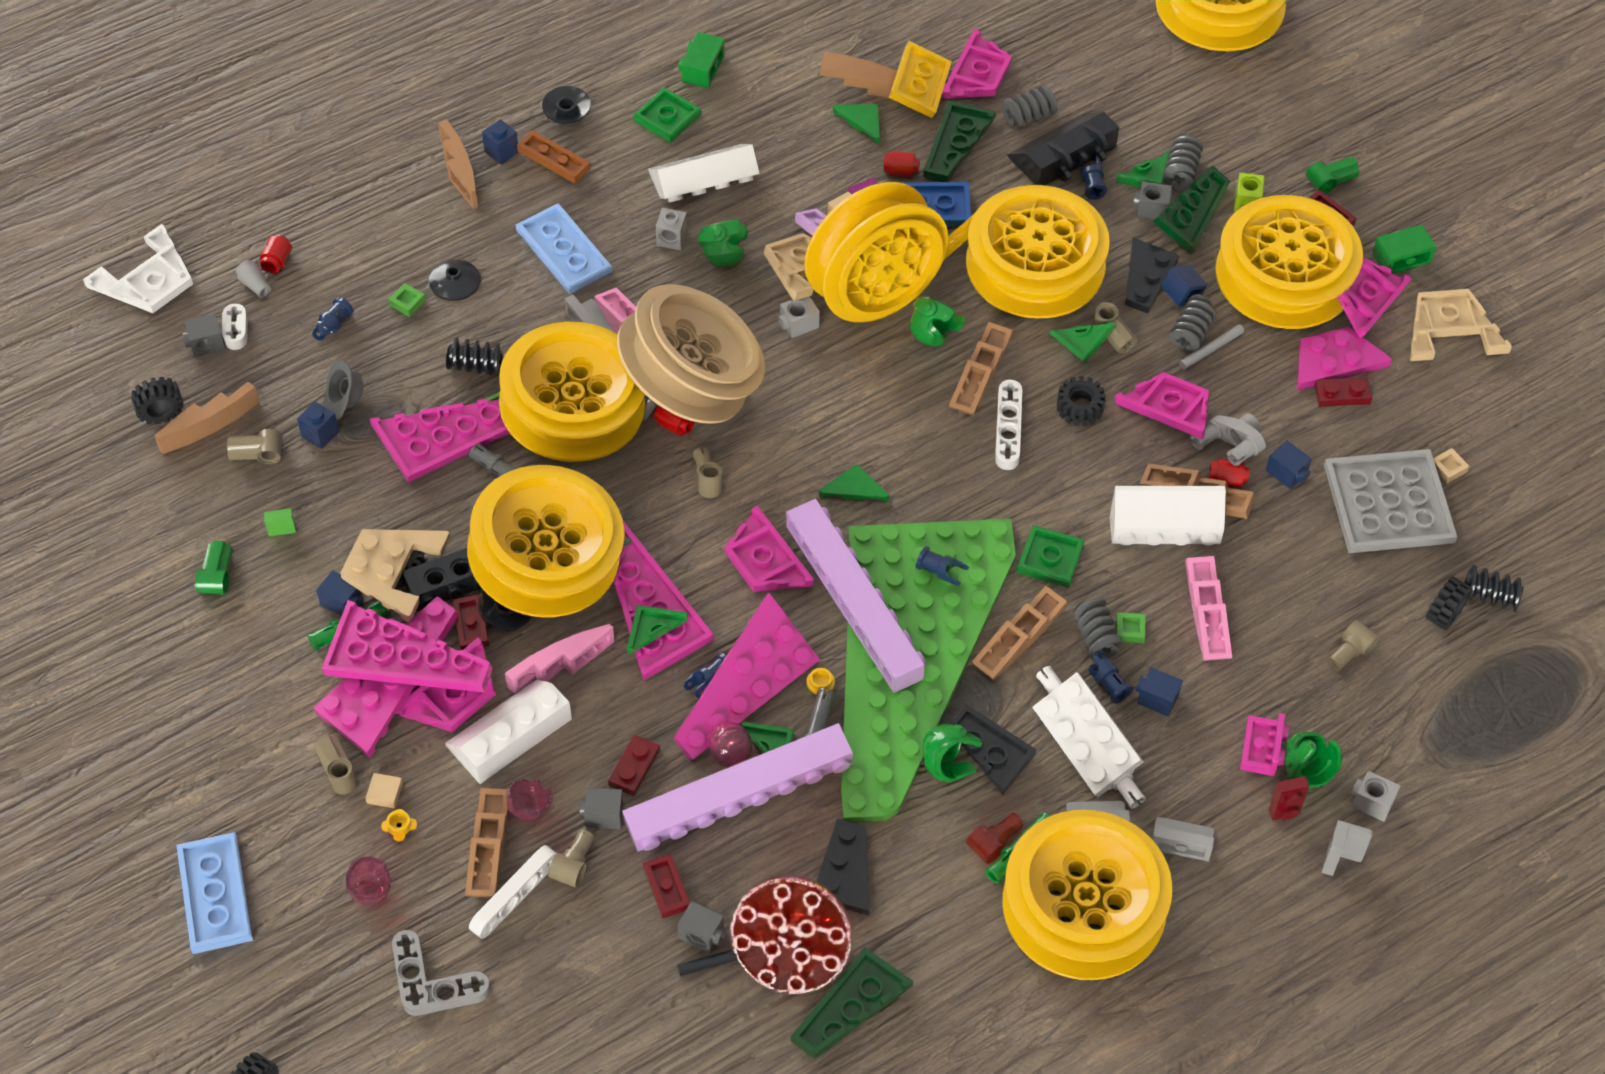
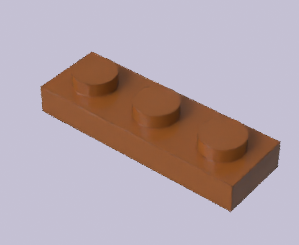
M534 130L517 144L518 152L574 184L591 169L590 162Z

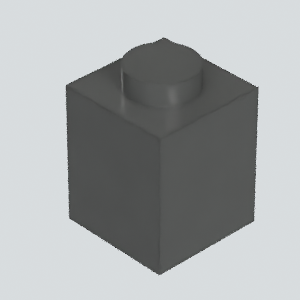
M587 788L586 799L580 800V817H585L586 828L621 829L623 811L622 789Z

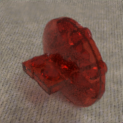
M783 875L758 883L744 895L733 915L731 940L738 961L753 979L765 987L778 992L800 994L824 987L841 972L849 957L852 946V927L846 909L829 889L809 878ZM774 985L785 986V987H788L789 989L780 988V987H777V986H774Z

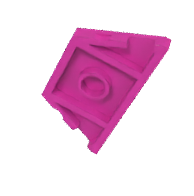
M974 29L942 91V98L995 96L1011 65L1012 57L1004 50H1000L991 40L989 42L985 41L980 37L981 32Z
M1363 258L1357 279L1349 289L1337 297L1358 337L1362 338L1412 280L1411 277L1404 275L1402 278L1391 274L1390 268L1383 265L1379 266L1373 261Z
M1349 327L1302 338L1299 344L1296 388L1301 390L1315 385V381L1319 379L1347 378L1390 367L1392 359L1365 338L1358 337L1357 333Z
M1163 372L1154 376L1149 381H1143L1135 385V390L1126 395H1123L1122 392L1115 395V404L1200 439H1203L1205 436L1209 403V390Z
M758 505L751 510V516L745 523L742 522L737 529V534L725 545L724 553L753 592L813 586V577Z
M476 638L463 650L487 661L483 643L479 638ZM491 675L485 693L420 686L408 697L398 714L414 721L454 732L496 695Z

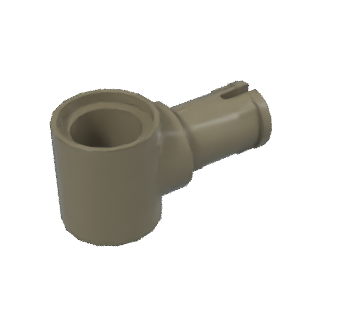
M700 448L693 452V458L697 464L698 492L706 498L718 497L722 493V467L718 463L712 462L708 448H703V454Z
M1355 620L1344 632L1341 646L1328 658V665L1333 670L1339 672L1353 657H1358L1360 654L1367 656L1379 642L1380 636L1359 620Z
M580 829L570 848L566 849L563 854L557 853L553 858L548 872L549 878L577 888L581 884L586 872L585 856L594 841V835L587 830Z

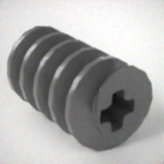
M1039 86L1037 89L1021 93L1020 96L1015 95L1012 98L1005 99L1002 103V111L1010 127L1014 126V121L1018 127L1023 126V119L1026 123H1031L1032 117L1035 120L1040 119V113L1043 117H1048L1049 111L1052 114H1056L1057 103L1050 88Z
M1181 136L1172 143L1163 173V180L1176 191H1185L1195 179L1203 151V144L1199 139L1192 136Z
M1197 294L1192 295L1188 299L1168 336L1169 341L1174 346L1190 351H1195L1200 347L1201 342L1208 333L1209 327L1212 325V321L1216 318V311L1212 307L1210 300L1203 295Z
M1104 598L1086 600L1079 603L1073 610L1074 618L1078 623L1081 636L1085 641V646L1089 650L1088 654L1092 660H1094L1093 657L1096 653H1103L1108 659L1114 657L1119 651L1117 646L1121 642L1120 636L1116 635L1118 630L1116 626H1113L1114 620L1109 616L1110 610L1105 607L1107 603Z

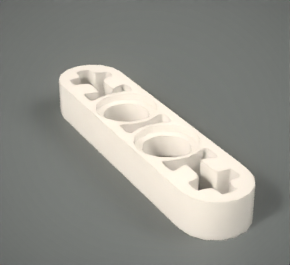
M1015 380L1003 381L998 390L995 462L999 468L1004 470L1016 468L1020 458L1022 386ZM1007 391H1012V393H1013L1012 401H1011V400L1007 401V398H1008V392H1007ZM1005 410H1012L1016 413V416L1008 418L1002 413ZM1005 431H1010L1016 436L1012 439H1006L1001 434ZM1005 448H1010V459H1005Z
M547 845L538 849L476 913L469 924V929L479 938H486L548 874L551 862L557 853Z

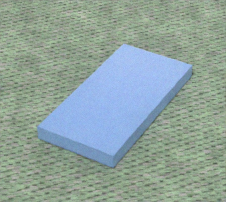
M559 203L516 224V231L569 295L612 273L610 263Z
M236 832L178 844V860L192 954L253 941Z

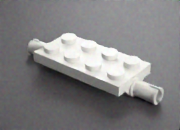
M1051 666L1043 668L1045 674L1043 675L1039 671L1036 677L1049 694L1032 708L1095 796L1099 797L1110 789L1119 790L1131 809L1138 807L1137 801L1139 800L1142 804L1146 797L1133 782L1132 774L1144 761L1079 673H1075L1062 683Z

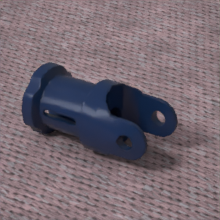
M1096 156L1097 163L1084 168L1083 163L1080 162L1082 180L1086 183L1085 196L1093 200L1100 199L1107 193L1106 185L1102 180L1104 177L1102 163L1098 156Z
M336 297L329 310L322 312L319 316L317 326L312 332L313 337L316 340H322L326 335L337 332L341 327L342 321L347 316L353 314L352 305L344 298Z
M925 546L920 552L915 567L918 570L923 568L937 575V578L956 586H960L961 583L947 575L950 569L955 566L964 570L969 569L965 563L946 555L944 557L930 551L928 546Z
M719 653L712 663L694 672L684 682L685 690H691L695 686L700 685L695 691V696L700 698V692L704 691L706 686H708L726 655Z
M1096 653L1093 657L1096 664L1089 666L1090 674L1099 686H1103L1108 691L1113 703L1117 704L1124 701L1134 688L1131 684H1126L1118 674V668L1106 655Z

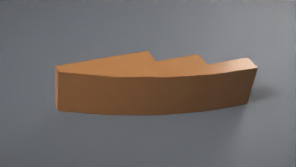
M824 51L820 68L821 76L843 78L844 86L867 88L868 96L889 98L897 74L896 70L871 61Z
M447 119L438 123L444 158L447 161L449 180L472 208L476 209L478 208L474 174L468 154Z
M988 322L981 341L978 340L971 359L967 361L949 408L974 416L1003 359L1013 336V330Z
M247 382L230 397L220 392L202 408L193 403L154 435L159 451L164 454L190 445L217 432L243 416L260 403L255 386Z
M1148 464L1140 481V486H1225V515L1248 519L1255 501L1254 492L1228 488L1226 481L1201 478L1199 470Z
M1045 585L1030 604L1026 603L1011 621L1007 620L975 657L972 664L995 680L1045 632L1068 606V602Z
M480 788L474 835L471 837L465 896L492 898L497 892L511 796L509 789Z

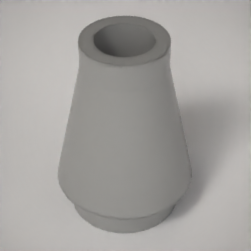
M246 260L236 268L237 280L256 293L258 297L262 298L271 291V287L268 285L257 263Z

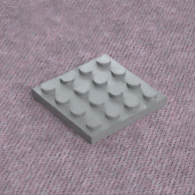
M1430 449L1325 459L1324 468L1348 553L1453 544L1456 542L1457 534Z

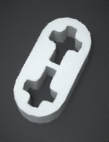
M230 304L224 308L222 313V336L225 346L231 350L243 348L248 340V318L245 308L240 304ZM234 315H237V320L233 322ZM233 332L238 333L235 339H233Z

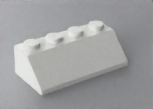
M739 144L648 168L659 197L662 199L668 198V202L683 199L682 194L690 192L692 196L706 193V188L715 186L716 190L730 186L729 182L738 180L739 183L752 181L753 175L760 174L752 144Z
M1115 486L1110 512L1112 544H1203L1207 546L1221 544L1225 523V486Z
M536 679L445 743L446 747L477 782L481 784L572 720L570 702L552 683Z

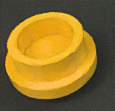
M816 668L807 677V688L815 695H817L819 688H825V695L828 689H834L835 678L825 668Z

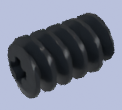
M456 337L453 344H450L447 349L446 369L450 370L454 365L455 370L461 371L464 366L466 372H471L474 368L476 373L481 374L485 368L487 375H492L495 370L496 375L499 376L503 361L500 343H496L494 350H491L490 342L486 341L484 348H480V342L476 340L474 346L470 347L469 339H466L462 346L460 345L459 338Z
M1472 565L1464 581L1465 584L1473 588L1469 600H1473L1477 594H1480V603H1484L1488 597H1491V606H1495L1501 600L1502 609L1505 610L1512 603L1513 612L1516 613L1524 589L1521 578L1517 577L1511 583L1509 574H1505L1502 580H1500L1498 571H1494L1489 577L1487 568H1483L1480 574H1478L1477 566Z

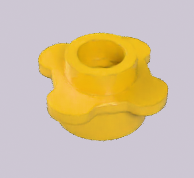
M397 809L388 815L381 827L384 832H389L393 835L395 841L401 842L410 830L416 829L417 822L413 818L410 819L404 810Z

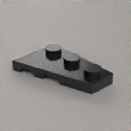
M1133 237L1125 305L1148 314L1163 289L1161 284L1166 278L1167 272L1173 266H1176L1179 255Z
M967 704L949 723L951 725H961L967 730V733L981 739V747L963 744L962 742L961 745L1002 795H1004L1036 755L1037 749Z
M837 819L812 893V900L869 916L865 826Z

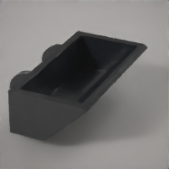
M1105 112L1084 113L1012 151L1007 156L1035 185L1045 186L1058 178L1066 182L1072 178L1070 172L1080 167V162L1083 165L1091 160L1097 162L1096 156L1100 158L1101 162L1106 160L1107 156L1105 153L1117 146L1119 126Z

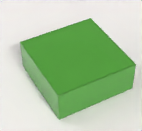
M405 283L388 299L389 305L408 317L426 301L425 294Z
M292 509L264 512V522L269 536L296 533Z
M1117 612L1116 628L1118 631L1116 635L1120 636L1121 642L1144 644L1145 614Z

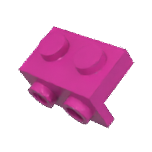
M1279 713L1277 720L1248 715L1240 770L1274 776L1277 766L1283 767L1286 750L1281 749V742H1286L1289 725L1284 724L1285 714Z

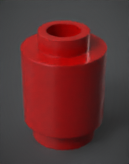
M897 151L885 153L883 172L889 173V176L913 178L914 173H919L920 159L916 158L915 153Z
M282 235L269 237L260 255V266L266 272L275 274L284 268L293 248L286 237Z
M657 406L654 419L658 425L679 437L691 432L694 427V421L681 418L661 406Z
M1227 459L1211 460L1209 479L1226 481L1228 487L1241 488L1243 483L1248 482L1249 467H1245L1244 461L1239 466H1234Z

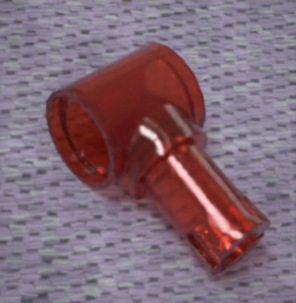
M1013 812L996 826L991 825L987 828L985 825H980L969 835L966 844L986 864H990L1001 855L1000 852L1005 847L1006 840L1022 828L1023 821Z

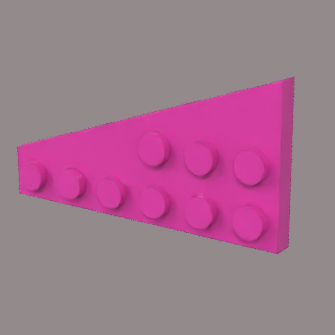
M487 399L477 400L476 404L463 406V403L424 409L418 414L407 416L401 413L395 414L394 418L380 420L379 417L370 419L371 426L408 483L469 454L472 447H476L477 443L484 447L510 434L501 418L499 400L488 401Z
M623 521L624 541L629 538L632 542L624 545L622 548L617 574L613 582L629 635L637 605L688 612L687 622L635 652L643 681L712 642L714 634Z
M770 593L765 595L755 614L752 615L742 634L737 638L715 672L714 677L702 692L694 708L689 712L673 737V740L689 761L696 758L820 660Z
M437 596L406 625L425 633L430 639L443 641L455 623L458 614L454 608ZM346 678L314 706L313 709L320 718L371 759L376 751L374 748L380 737L384 738L389 730V722L395 714L400 712L416 685Z
M350 600L346 603L322 666L325 676L484 693L493 669L490 662L463 650H455L439 639L437 641L430 639L423 632L396 620L385 619L371 609L365 610L358 607L355 602Z

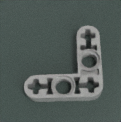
M403 930L394 936L392 947L403 1008L408 1014L419 1016L482 1002L489 996V980L484 973L479 971L427 981L418 935L413 931ZM404 941H409L411 944V957L406 958L404 948L402 947ZM407 967H417L419 974L413 979L405 978L403 972ZM478 982L480 991L474 992L472 983ZM462 984L464 996H460L458 985ZM416 987L419 997L418 1005H413L412 1003L411 988ZM444 987H450L454 990V995L448 1000H442L437 997L439 990Z

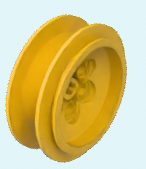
M1156 0V9L1165 26L1182 40L1205 49L1236 51L1259 45L1273 36L1283 22L1286 11L1285 2L1287 0Z
M885 182L866 187L839 203L823 219L814 232L805 256L807 280L810 286L819 295L824 297L830 310L843 320L869 322L884 318L912 302L936 276L948 247L946 224L934 209L927 206L923 196L910 185L899 182Z
M1026 185L1010 188L989 198L974 214L968 232L967 273L976 291L986 301L1000 310L1026 318L1062 316L1087 304L1099 291L1106 271L1109 233L1103 218L1097 210L1074 193L1044 185Z
M1269 196L1242 206L1227 221L1222 232L1220 250L1216 260V278L1220 290L1229 303L1250 319L1277 328H1309L1333 319L1344 310L1337 297L1349 289L1357 279L1363 262V249L1354 227L1333 208L1319 201L1301 196Z
M558 322L544 325L528 332L510 347L500 368L499 380L501 390L499 409L507 430L521 445L538 455L550 459L582 462L610 455L625 446L636 435L644 418L645 394L633 382L621 362L617 348L618 334L590 323Z
M533 465L518 468L495 479L478 497L470 520V533L467 544L469 565L481 588L491 598L506 608L535 617L570 615L597 602L612 585L617 574L624 543V524L620 511L612 497L603 487L589 477L560 466Z
M1096 810L1061 812L1045 818L1031 827L1019 839L1010 855L1002 900L1006 925L1020 949L1038 965L1055 974L1078 980H1101L1115 977L1138 966L1157 946L1164 931L1172 900L1171 873L1164 855L1155 842L1143 830L1126 819ZM1071 872H1078V873H1080L1082 876H1080V877H1075V876H1072L1070 873H1071ZM1100 879H1107V880H1109L1111 883H1110V884H1104V883L1100 882L1099 880H1100ZM1050 891H1058L1062 895L1054 896ZM1109 905L1119 906L1121 910H1113ZM1068 917L1069 919H1071V922L1066 923L1061 921L1059 918ZM1096 924L1100 926L1101 929L1094 930L1090 928L1089 925Z

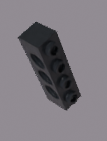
M467 548L402 571L408 593L419 596V605L416 612L425 608L437 596L445 602L450 599L460 598L462 595L475 590H482L471 571Z

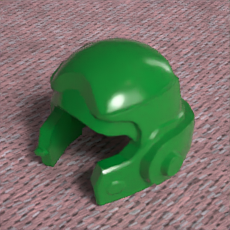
M738 219L718 222L701 229L697 241L712 265L729 268L739 264L744 259L745 249L738 246V244L747 239L750 230H747L746 224L740 225Z
M923 296L922 298H917L913 303L915 310L910 320V330L919 342L927 346H941L947 340L945 336L947 332L951 330L958 332L961 328H964V317L954 314L955 309L932 297Z
M942 724L932 728L926 733L922 744L927 771L934 778L944 782H954L975 773L977 769L972 762L963 761L957 764L952 763V761L959 755L961 742L981 747V739L967 733V730L961 725Z
M1297 732L1289 739L1285 747L1284 761L1289 780L1305 776L1309 789L1327 784L1342 767L1343 757L1340 745L1337 741L1331 740L1328 741L1327 746L1325 738L1317 732Z

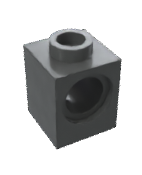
M1142 182L1141 191H1135L1133 206H1138L1137 217L1155 219L1169 206L1172 186Z
M215 314L184 321L187 332L182 333L186 348L192 347L194 357L225 349Z
M692 901L677 925L678 939L708 953H711L715 944L718 946L721 944L726 934L724 917Z

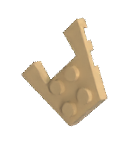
M804 233L768 244L764 250L765 257L794 301L809 297L813 293V288L804 279L806 277L805 256L812 237Z
M1469 289L1418 293L1410 361L1433 360L1435 350L1431 338L1480 334L1486 355L1509 354L1512 346L1508 340L1504 341L1499 334L1500 329L1497 325L1491 324L1485 316L1486 311Z
M362 529L341 570V578L367 596L372 595L381 601L382 606L388 610L393 609L399 613L406 622H411L419 605V596L395 590V587L413 550L441 557L450 539V532Z

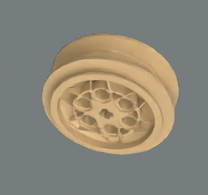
M666 284L649 289L640 298L635 312L624 320L618 331V353L626 372L633 382L656 404L690 421L712 424L731 419L740 411L745 398L759 387L764 377L765 363L762 350L745 322L720 300L691 287Z

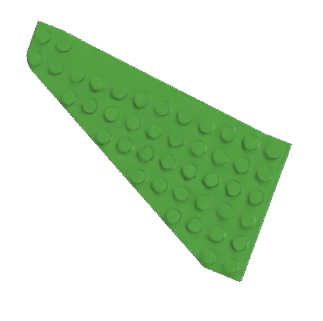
M1011 519L848 527L849 547L854 550L858 564L861 568L864 567L868 571L871 584L875 589L878 588L884 597V604L888 610L892 609L895 612L898 625L902 631L906 630L908 632L913 648L916 652H921L925 659L926 667H924L923 680L893 693L848 623L844 735L853 752V764L842 772L841 801L843 820L852 823L886 821L894 817L902 808L924 760L922 751L923 739L928 731L940 725L1015 562L1016 553ZM925 546L930 547V551L944 557L946 555L951 556L969 567L968 570H964L955 566L947 574L957 579L961 583L960 586L937 578L936 574L923 568L921 570L915 568L918 556Z

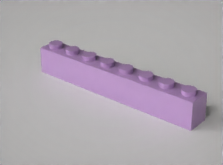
M814 499L787 511L788 530L893 693L923 680L924 667H926L923 655L919 651L916 652L913 648L908 632L901 630L895 612L892 609L888 610L884 604V597L881 591L873 587L868 571L864 567H860L854 550L851 547L848 548L844 543L843 534L838 527H834L831 523L828 510L825 507L821 508L818 501Z
M838 723L623 810L624 821L637 852L643 849L649 851L658 847L660 842L670 838L673 840L682 838L692 829L697 827L706 828L721 817H733L748 806H760L766 803L770 797L778 794L787 795L793 792L797 786L805 783L814 784L820 781L824 775L832 772L841 773L853 764V752Z

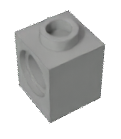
M662 208L656 224L657 246L681 251L687 235V212Z
M810 296L797 301L792 299L780 304L778 322L782 330H787L790 337L794 338L819 328L820 311Z
M1368 771L1364 780L1357 779L1351 795L1356 797L1352 807L1385 822L1401 785ZM1369 793H1374L1378 797H1373Z

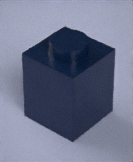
M501 119L482 131L485 153L500 165L519 153L517 150V132Z
M1191 265L1173 266L1169 269L1161 286L1178 306H1184L1192 295H1202L1208 284Z
M316 401L297 418L302 438L320 449H323L339 433L335 413Z
M1286 440L1270 454L1266 471L1286 487L1292 489L1298 482L1302 484L1309 477L1311 472L1309 467L1312 458Z
M333 570L316 590L320 605L342 616L348 600L355 602L358 607H361L363 602L362 592L343 580L341 574Z
M1151 667L1147 677L1142 675L1137 684L1136 691L1139 692L1137 704L1169 717L1180 695L1183 680Z

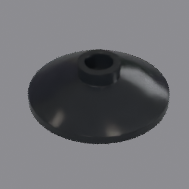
M573 86L555 88L548 92L542 101V109L545 116L561 124L580 121L589 113L591 108L588 94L582 89Z
M449 260L433 269L429 277V285L432 292L441 299L448 301L463 300L474 294L478 289L480 274L477 268L467 261Z
M484 590L479 596V613L485 622L494 628L506 631L516 630L525 626L532 617L504 607L491 598Z

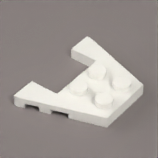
M162 224L144 236L146 244L156 251L157 254L126 276L117 280L101 266L83 279L87 288L154 313L192 286L193 282Z

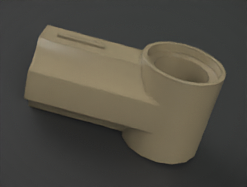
M1110 302L1100 303L1096 308L1092 326L1108 324L1109 322L1114 323L1117 327L1107 337V340L1118 353L1125 354L1137 344L1138 339L1118 316L1119 310L1117 306Z
M264 429L260 431L259 435L229 436L227 439L229 460L257 459L264 464H276L281 460L283 435L274 429Z
M327 735L320 738L317 744L314 745V750L329 779L332 790L340 795L349 794L357 785L351 762L347 759L337 736Z

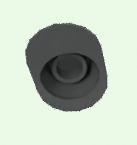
M339 360L331 366L323 406L335 413L336 420L343 415L346 408H352L357 404L363 392L361 374L351 370L346 361Z

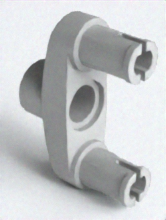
M1250 413L1244 414L1239 419L1217 415L1206 423L1203 439L1193 435L1190 437L1192 445L1198 450L1203 449L1204 446L1215 439H1221L1235 446V448L1227 452L1228 459L1234 466H1239L1247 458L1259 454L1266 448L1265 441L1260 434V423Z

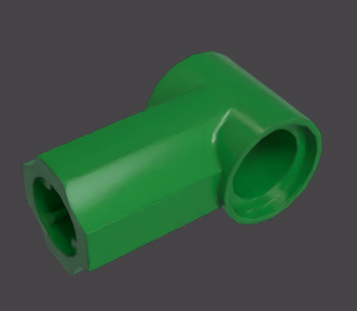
M1347 157L1327 165L1324 162L1314 163L1307 169L1306 177L1317 191L1320 190L1327 194L1337 184L1357 178L1360 171L1355 158Z
M218 540L208 544L203 567L199 568L196 573L195 589L197 593L226 595L229 587L228 570L233 554L232 545Z

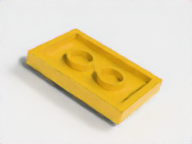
M909 41L905 46L889 98L933 118L936 114L952 61Z

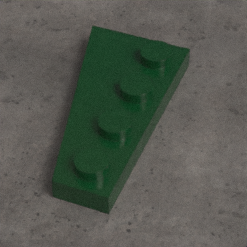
M949 101L924 167L923 177L948 182L994 121L996 111Z
M1211 166L1152 222L1188 253L1196 249L1231 181L1217 168Z
M864 947L792 1034L791 1042L816 1059L913 987L914 981Z

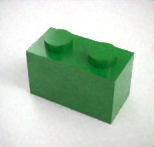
M697 32L694 40H690L688 43L685 57H681L678 70L681 71L682 82L705 88L710 87L725 57V38Z
M1423 225L1378 237L1372 255L1379 266L1388 267L1391 269V274L1431 263L1436 245Z

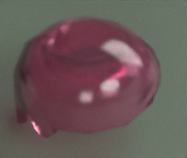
M731 721L718 723L710 732L709 752L719 765L729 768L748 760L751 756L752 738L749 732L740 724Z
M521 779L511 784L505 796L506 804L511 814L524 821H533L541 818L553 802L552 790L544 789L539 780L528 781Z
M373 856L360 857L351 863L345 881L350 897L362 905L377 904L385 899L391 888V877L386 863Z

